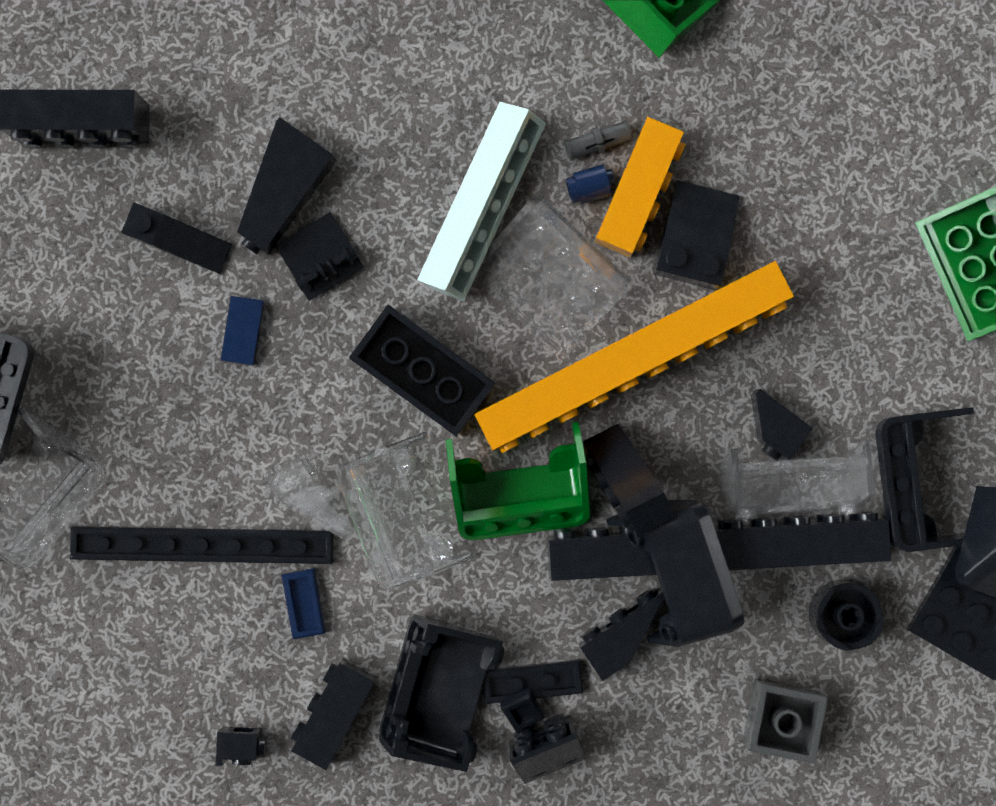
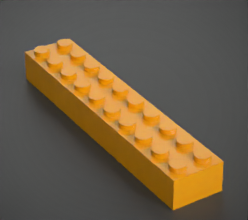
M774 261L474 415L492 451L499 448L501 453H504L519 445L517 438L527 433L530 438H533L549 430L548 422L557 418L559 423H562L578 415L577 407L587 403L590 409L609 399L607 392L616 388L619 394L639 384L636 377L645 373L647 379L668 369L669 367L666 362L675 359L678 364L698 354L697 346L704 344L707 349L729 338L726 331L733 329L734 333L737 334L758 323L756 316L762 314L763 318L766 319L788 308L785 301L793 298L794 295L777 262Z

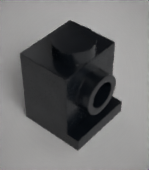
M223 726L217 732L215 766H223L227 760H232L233 765H250L252 761L266 757L267 738L262 737V728Z

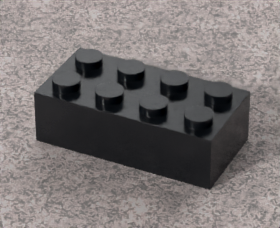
M0 89V131L10 136L11 140L21 143V146L24 148L38 149L42 148V143H54L56 148L71 149L74 148V143H87L89 148L104 149L107 148V143H119L121 148L137 149L140 143H149L150 105L135 90Z
M389 304L349 356L350 360L456 437L460 435L496 385L493 380Z

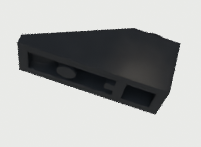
M133 202L121 231L122 234L131 239L218 274L221 273L232 247L231 243Z

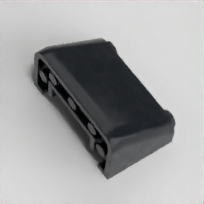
M414 614L407 628L379 730V741L387 752L393 757L467 772L469 764L474 761L477 753V744L473 742V737L469 730L486 670L492 671L503 660V641L486 634Z

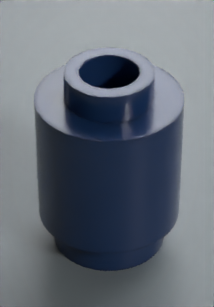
M603 164L574 172L572 177L566 178V185L572 204L580 202L582 205L612 196L611 189L616 188L612 170H605Z

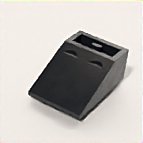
M562 714L555 715L544 721V727L534 731L532 727H526L513 734L514 739L509 740L510 762L524 784L587 759L570 716L563 718Z

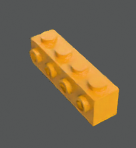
M647 116L594 243L629 258L634 250L641 251L647 237V233L642 232L647 220L653 222L660 203L655 202L659 190L666 192L673 173L668 172L672 160L679 161L686 145L680 141L684 133L683 131Z

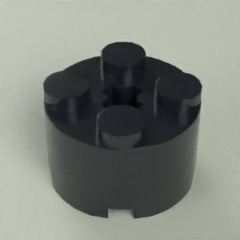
M846 580L830 581L823 585L814 594L809 606V622L815 633L825 642L845 651L871 645L882 631L884 614H882L881 603L878 597L870 589ZM843 610L851 614L849 620L843 619L841 616Z

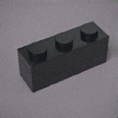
M342 659L338 666L332 663L323 678V681L328 683L322 695L316 692L307 708L312 714L306 724L301 721L299 722L291 737V740L296 742L291 751L327 770L377 677L345 659Z

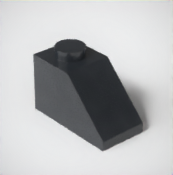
M761 389L754 390L751 394L757 441L764 445L761 451L775 461H778L780 458L782 460H790L813 428Z

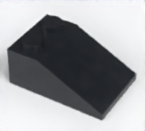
M676 180L653 275L712 290L718 289L722 283L730 251L740 196Z

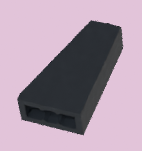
M281 117L278 118L273 128L237 233L245 238L241 244L256 255L261 250L267 255L271 253L336 162L333 154Z

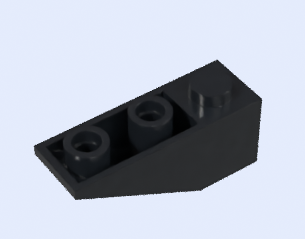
M652 588L646 590L635 599L638 604L629 610H626L625 607L620 608L608 617L610 623L599 629L596 625L581 636L583 641L579 643V647L602 681L631 662L664 599L663 591L660 589L655 592Z

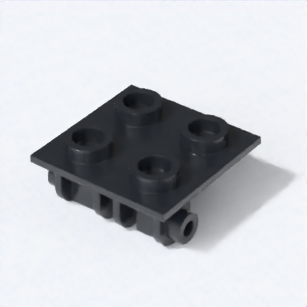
M331 212L275 245L308 301L364 268Z

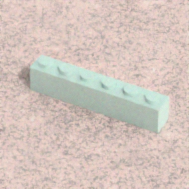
M499 102L417 279L433 290L463 302L465 301L546 125L543 120L529 109Z

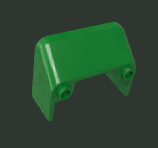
M572 422L574 444H564L553 449L548 456L549 464L484 473L483 464L476 459L463 458L456 460L452 439L445 440L449 480L460 536L466 540H482L577 527L587 522L590 517L587 468L579 422Z

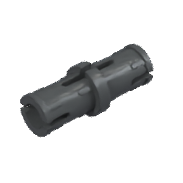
M624 120L621 123L600 130L598 127L592 128L591 133L570 140H564L567 155L570 161L575 158L596 151L598 154L605 152V148L626 141H632V133L628 122Z

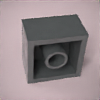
M755 678L742 743L752 752L815 764L828 697L817 690Z

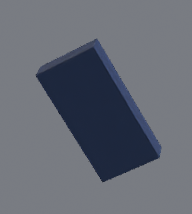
M236 296L230 297L221 361L255 366L264 301Z
M315 568L281 574L292 638L298 639L325 634L326 628Z

